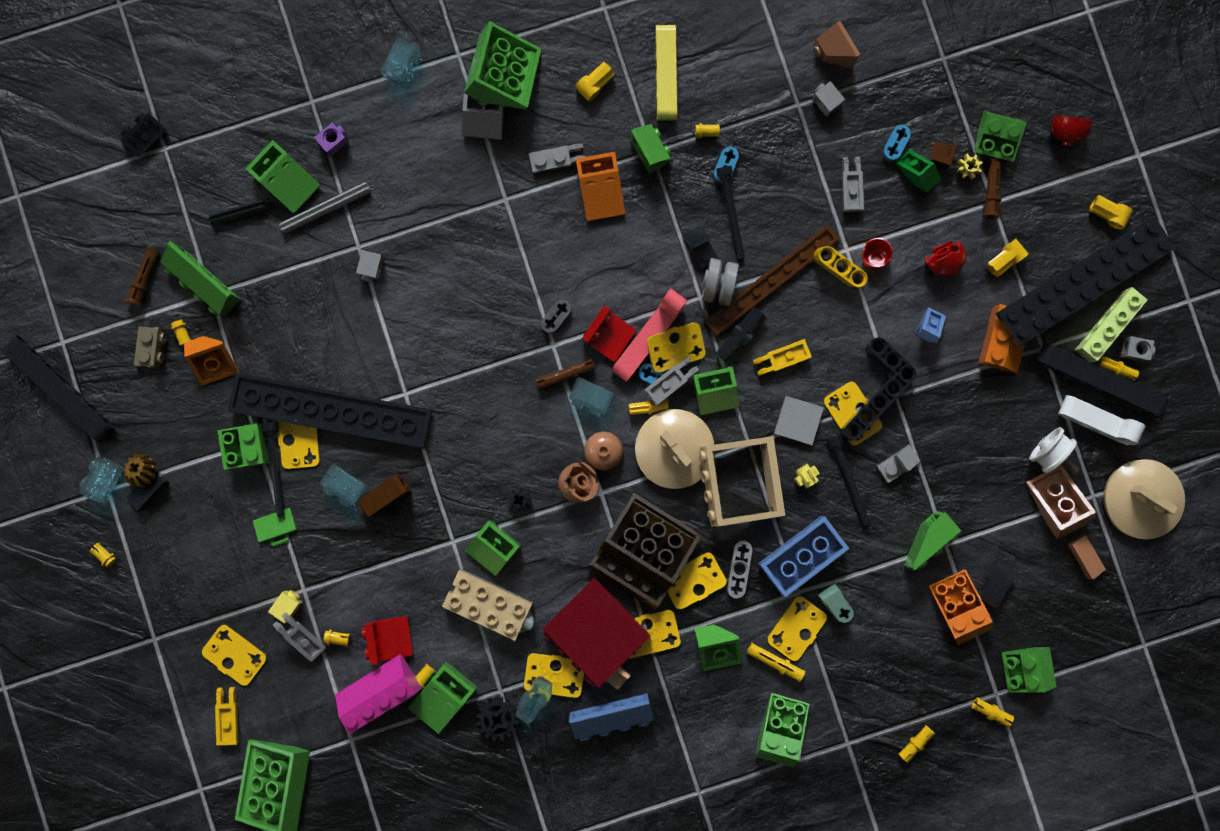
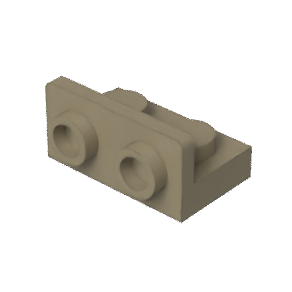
M138 327L134 366L160 369V364L164 360L162 347L166 342L165 329Z

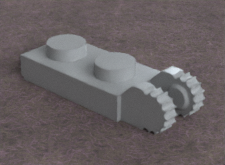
M574 144L568 147L566 145L529 153L533 174L570 167L572 164H576L577 158L586 156L579 155L570 158L569 153L581 151L584 148L583 144Z
M848 157L842 158L843 212L864 211L863 171H861L860 157H855V171H849Z
M689 357L677 366H673L644 390L656 406L699 370L697 367H693L686 375L682 374L679 369L689 364L691 361Z
M286 612L282 616L292 626L288 631L278 622L273 624L276 630L283 635L284 639L310 662L326 649L321 641Z

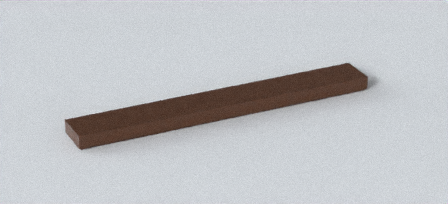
M827 224L731 300L729 307H721L707 318L704 323L717 337L814 260L816 249L825 246L831 247L840 239Z

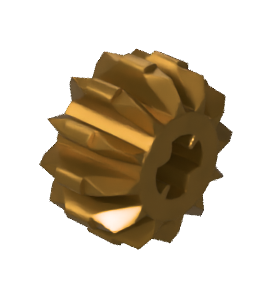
M135 454L133 458L128 457L129 462L124 464L126 468L121 471L124 475L123 479L131 486L145 488L146 484H151L152 478H157L154 473L158 469L156 467L157 463L150 456Z

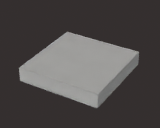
M785 396L774 434L813 445L824 407Z

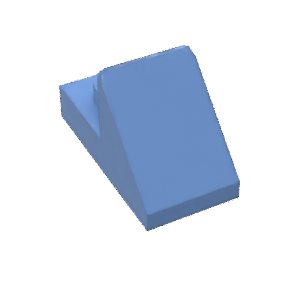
M928 307L915 331V335L930 343H937L940 339L946 316Z

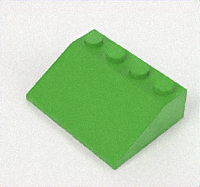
M489 21L479 35L464 94L483 103L526 110L530 100L541 48Z
M249 739L235 820L266 831H297L310 751L295 746Z

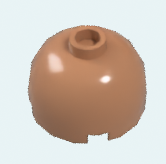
M602 431L595 433L585 443V459L596 470H611L622 459V443L617 436L610 432Z
M584 462L573 463L567 466L559 476L558 488L565 499L573 503H582L592 499L597 494L599 482L596 483L595 476H597L596 472L590 465Z

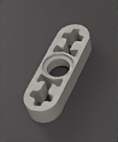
M744 540L738 541L733 549L727 584V592L733 598H741L745 594L752 546ZM742 544H745V547L748 548V552H744L743 555L744 559L747 558V562L742 560L735 561L736 556L740 558L741 552L738 551V547H742ZM741 563L745 566V572L742 575H737L734 572L736 564ZM733 576L739 579L744 578L743 582L739 581V587L742 590L738 591L737 594H734V591L731 590V587L736 585V580H732Z

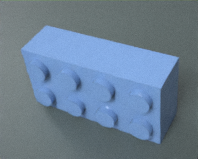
M820 516L758 564L780 594L786 597L849 548L826 517Z

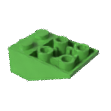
M273 140L245 168L293 213L321 186Z
M935 511L920 524L904 564L906 568L912 570L922 569L928 563L926 560L931 556L939 555L946 543L951 544L958 538L957 534L961 530L946 512Z
M446 661L408 709L439 734L475 691L477 686Z
M771 693L758 737L755 757L794 767L800 761L810 704Z

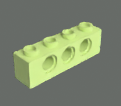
M1133 287L1123 290L1074 351L1090 363L1098 361L1146 303L1147 299Z

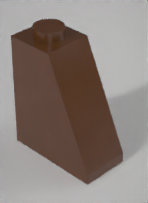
M395 474L358 500L360 503L358 507L364 516L367 514L368 517H372L412 490L402 474Z

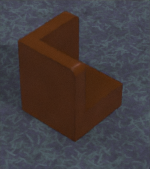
M935 141L929 161L933 162L936 167L947 169L952 163L958 143L953 142L951 145Z

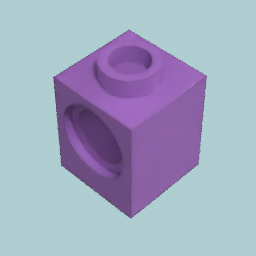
M333 123L314 137L330 157L348 143L345 138L347 133L340 125L336 127ZM337 135V140L329 142L330 136Z

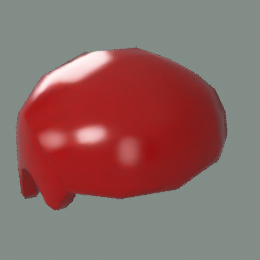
M874 238L867 241L862 252L864 265L872 270H881L887 267L893 255L890 242L884 238Z

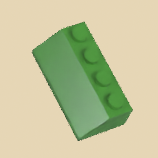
M171 241L167 244L161 259V263L165 266L164 270L172 277L177 276L180 279L178 283L186 290L190 288L194 291L193 296L201 303L205 301L209 305L208 309L214 315L226 317L241 299L184 248Z

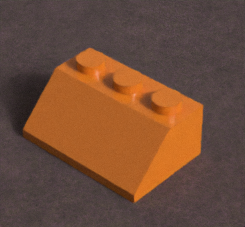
M998 304L992 309L978 364L1017 374L1025 343L1016 348L995 314L1005 308L1006 305Z

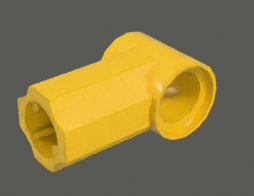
M603 62L589 76L585 75L575 85V88L590 102L599 94L601 88L615 76V73L608 64Z
M1100 195L1096 196L1089 209L1090 212L1107 220L1110 226L1120 230L1125 228L1133 213L1130 207L1124 204H1115Z
M1015 239L986 265L988 270L998 277L1013 264L1015 265L1024 259L1029 253Z

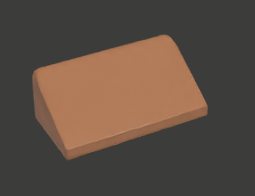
M1086 535L1068 544L1087 579L1093 580L1106 570Z

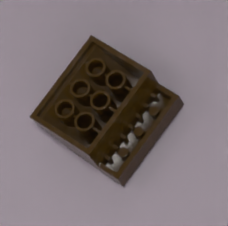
M633 493L587 569L655 611L667 591L675 583L702 535Z

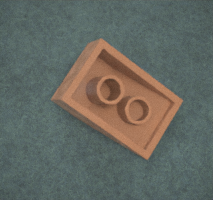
M1062 465L1026 482L1046 524L1057 539L1093 521L1096 513Z

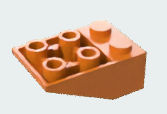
M615 152L577 158L576 166L587 222L626 215Z
M966 569L929 585L958 645L995 628Z

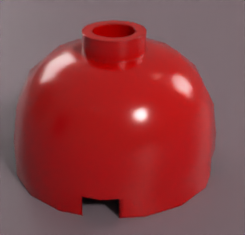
M1053 115L1051 131L1056 139L1062 141V145L1074 146V142H1082L1088 137L1092 129L1093 120Z
M956 240L957 243L954 244L952 241L943 243L931 251L933 255L930 258L928 256L925 257L928 268L935 275L955 277L961 272L966 263V251L961 241Z

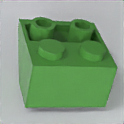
M984 111L977 132L975 152L1014 162L1027 123L1019 119Z
M733 367L692 376L700 416L739 407L738 390Z
M261 424L217 430L224 470L269 464L264 432H262Z
M489 520L465 551L496 576L521 544L492 520Z
M1034 647L1002 652L1008 692H1047L1056 687L1050 647Z

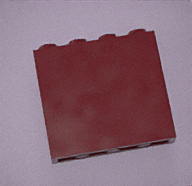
M593 578L543 628L545 631L543 635L551 643L555 641L559 646L557 650L565 658L569 656L573 660L572 666L578 672L582 670L587 675L585 679L593 687L596 685L598 688L651 636L596 578Z

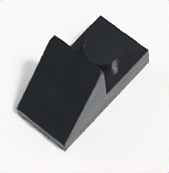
M700 226L682 235L701 270L709 265L710 258L719 259L710 244L709 236Z

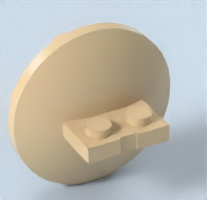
M665 410L653 415L641 427L635 443L636 460L643 474L653 483L670 489L685 488L702 479L701 472L703 468L698 458L700 457V447L714 445V440L709 428L698 416L685 410Z
M1134 460L1123 464L1112 473L1104 490V508L1109 520L1119 531L1133 538L1153 539L1165 535L1177 525L1185 507V493L1178 476L1166 465L1153 460Z

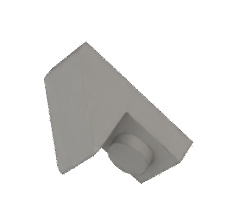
M907 445L876 467L885 481L889 483L904 472L910 471L920 460L911 446Z

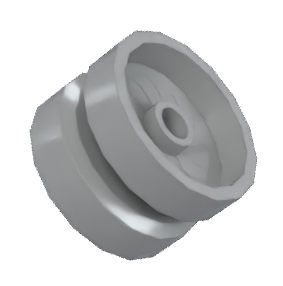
M710 258L703 280L701 301L712 303L718 291L719 305L729 307L736 282L738 263L728 261L723 273H721V260Z

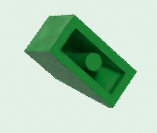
M910 149L895 161V164L906 177L925 192H928L941 180L935 164Z

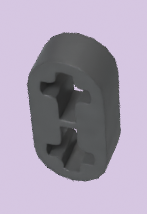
M561 299L551 307L541 321L542 329L546 333L552 334L559 329L571 313L570 303ZM564 304H566L567 312H561V314L557 316L556 314L559 311L558 305L563 306ZM554 317L557 318L554 321L555 327L547 329L545 322L547 320L551 321Z

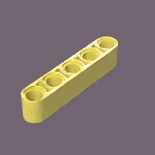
M656 25L657 121L677 120L676 25Z

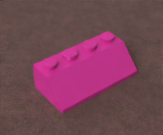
M401 654L335 694L339 719L349 734L422 689Z

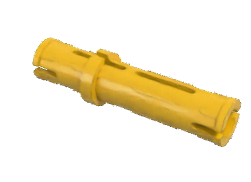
M754 643L750 644L746 654L775 668L780 674H786L801 682L805 670L794 666L789 660H783Z

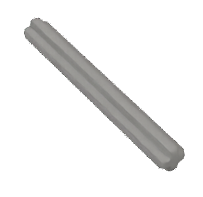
M364 182L280 223L279 227L286 234L369 194L371 190L368 184Z

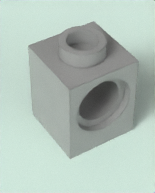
M831 81L826 85L824 83L819 85L814 90L815 94L812 98L826 117L845 101Z
M362 250L356 271L361 276V280L372 282L374 279L379 281L384 257L380 254Z
M1132 336L1123 338L1120 358L1140 362L1150 361L1155 354L1153 340ZM1137 345L1142 348L1141 354L1136 350Z

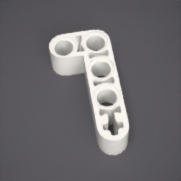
M1066 395L1058 413L1070 421L1125 445H1138L1146 427L1138 421L1122 419L1069 395Z

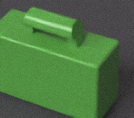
M290 508L284 510L285 515L282 518L277 517V514L273 513L253 520L259 543L270 541L273 547L289 543V534L298 531ZM285 535V539L274 542V539Z

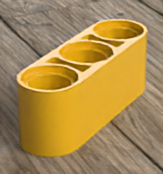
M825 246L815 250L814 260L849 287H862L867 283V274L834 248ZM823 250L828 252V259L826 261L821 257ZM839 262H842L844 265V270L842 272H839L837 270V264ZM855 273L860 278L857 284L853 282V275Z

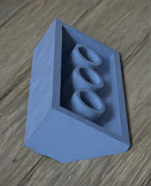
M648 694L570 712L569 716L575 740L580 739V741L589 740L592 738V735L596 734L600 736L609 735L612 730L626 731L631 729V726L637 724L639 727L647 726L650 724V721L654 720Z

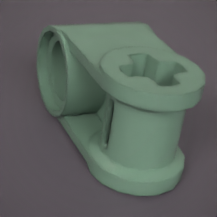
M835 584L818 595L837 621L843 623L851 621L854 615L853 610ZM840 609L847 610L845 618L839 617L841 614Z

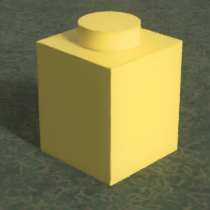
M286 590L280 594L268 612L285 624L287 622L282 615L286 612L293 617L302 604V601L299 599L300 596L292 590L289 592Z

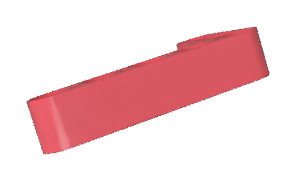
M671 288L660 302L658 309L615 363L611 371L627 382L649 354L647 339L652 335L667 331L666 329L670 327L685 307L687 300Z

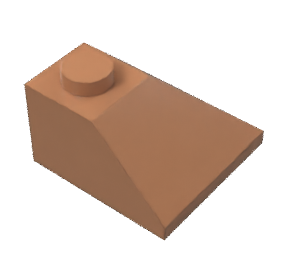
M841 21L836 22L815 40L813 47L817 57H821L823 62L846 68H852L860 56L858 49Z

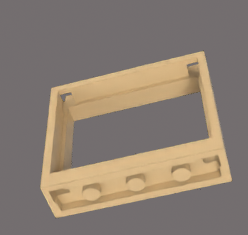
M773 436L700 447V457L698 458L703 468L701 478L703 483H705L706 491L704 492V498L706 503H708L709 511L707 512V517L710 519L711 527L785 516ZM760 445L770 512L723 519L712 451Z

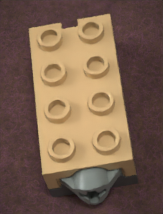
M462 568L458 571L452 584L456 586L454 591L448 592L442 607L514 641L519 633L530 630L534 625V618L530 611L533 601Z

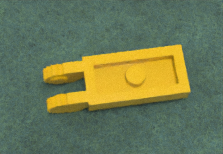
M805 339L768 352L767 355L754 359L753 362L754 364H760L765 360H770L771 367L760 369L757 372L760 376L810 359L812 356Z
M230 687L229 703H223L224 690L223 688H218L216 690L215 705L216 746L237 745L239 739L236 688Z

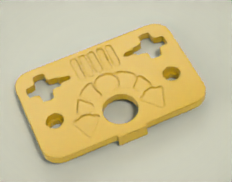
M695 322L666 329L667 331L652 335L647 339L652 368L656 372L671 369L687 357L691 359L690 362L702 359L706 354L700 325ZM676 332L679 335V340L677 343L672 344L669 337L672 333ZM696 345L697 348H701L698 356L690 353ZM659 357H661L662 360L669 359V361L663 363L662 368H660V366L658 365L656 366V362H658Z
M848 382L824 398L825 406L840 429L857 412L856 405L860 402L865 403L868 401L855 382ZM830 397L839 399V402H837L839 410L835 406H829L828 403L831 402ZM866 412L861 414V420L867 423L869 415ZM879 418L870 426V430H866L863 433L862 439L860 437L858 441L852 440L848 442L851 445H858L880 431L882 423ZM849 426L847 429L849 436L852 435L850 427L855 431L852 426Z
M278 421V443L281 450L282 466L286 469L317 466L320 462L317 429ZM287 434L293 435L295 439L294 443L290 446L285 445L283 441ZM310 448V452L316 456V459L311 464H305V456H308Z
M705 553L684 565L679 574L681 578L675 582L676 586H671L667 592L675 607L683 609L726 585V578L711 553ZM704 557L712 559L713 562H711L710 568L706 566L698 568L704 562ZM696 584L703 585L705 588L704 594L700 596L695 595L693 587Z
M798 596L771 631L767 641L792 661H797L809 644H812L817 637V633L827 620V615L805 598ZM804 601L805 611L800 610L795 615L797 609L795 604ZM802 629H808L811 632L808 640L800 638V631ZM783 631L781 636L782 643L774 644L772 636L774 634L778 635Z
M671 610L653 614L648 613L635 618L640 624L644 619H650L653 622V626L651 629L646 630L651 636L629 658L676 648L680 645L681 640L675 615ZM672 633V636L677 637V640H674L673 645H670V643L666 641L661 642L662 640L668 638V634Z
M227 625L220 626L202 650V655L217 666L218 670L225 675H229L241 685H248L267 660L265 653ZM228 630V636L232 641L227 639L221 640L220 631ZM253 654L256 656L257 654H260L259 659L261 660V663L257 662L253 664V658L251 657V655ZM227 657L231 658L234 662L231 669H226L223 666V660Z
M532 653L527 659L524 688L530 692L577 698L581 695L584 672L582 670L578 672L572 666L573 660L571 658L554 654L551 656ZM553 660H559L562 667L558 671H553L550 668V663ZM532 677H536V681L543 683V685L539 684L535 685V688H531V684H528L527 681L531 680ZM574 682L575 686L579 687V689L574 694H571L570 690L563 686H571V683Z

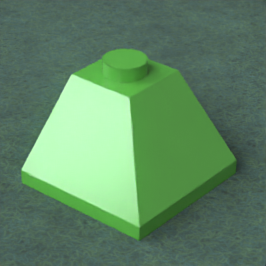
M716 625L702 626L695 629L703 672L742 663L738 635Z

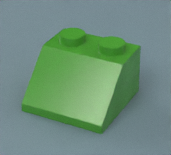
M652 124L632 129L630 141L649 174L669 164L670 156H672L667 145L663 146L659 130L657 128L654 129Z

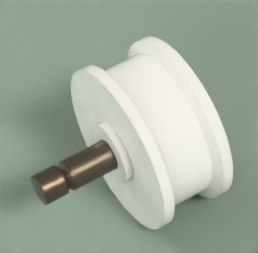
M1061 427L1044 437L1032 451L1029 459L1032 462H1038L1042 466L1044 473H1048L1062 464L1075 475L1080 469L1067 457L1075 448L1077 441L1069 439L1064 435V430Z

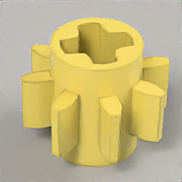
M966 154L964 160L960 159L957 162L960 168L956 171L961 172L962 178L969 176L970 179H973L975 173L979 174L982 172L979 169V165L983 162L976 159L977 155L969 157Z
M806 464L795 471L798 476L794 479L799 486L804 485L806 488H809L819 481L816 476L820 473L815 466L810 467Z

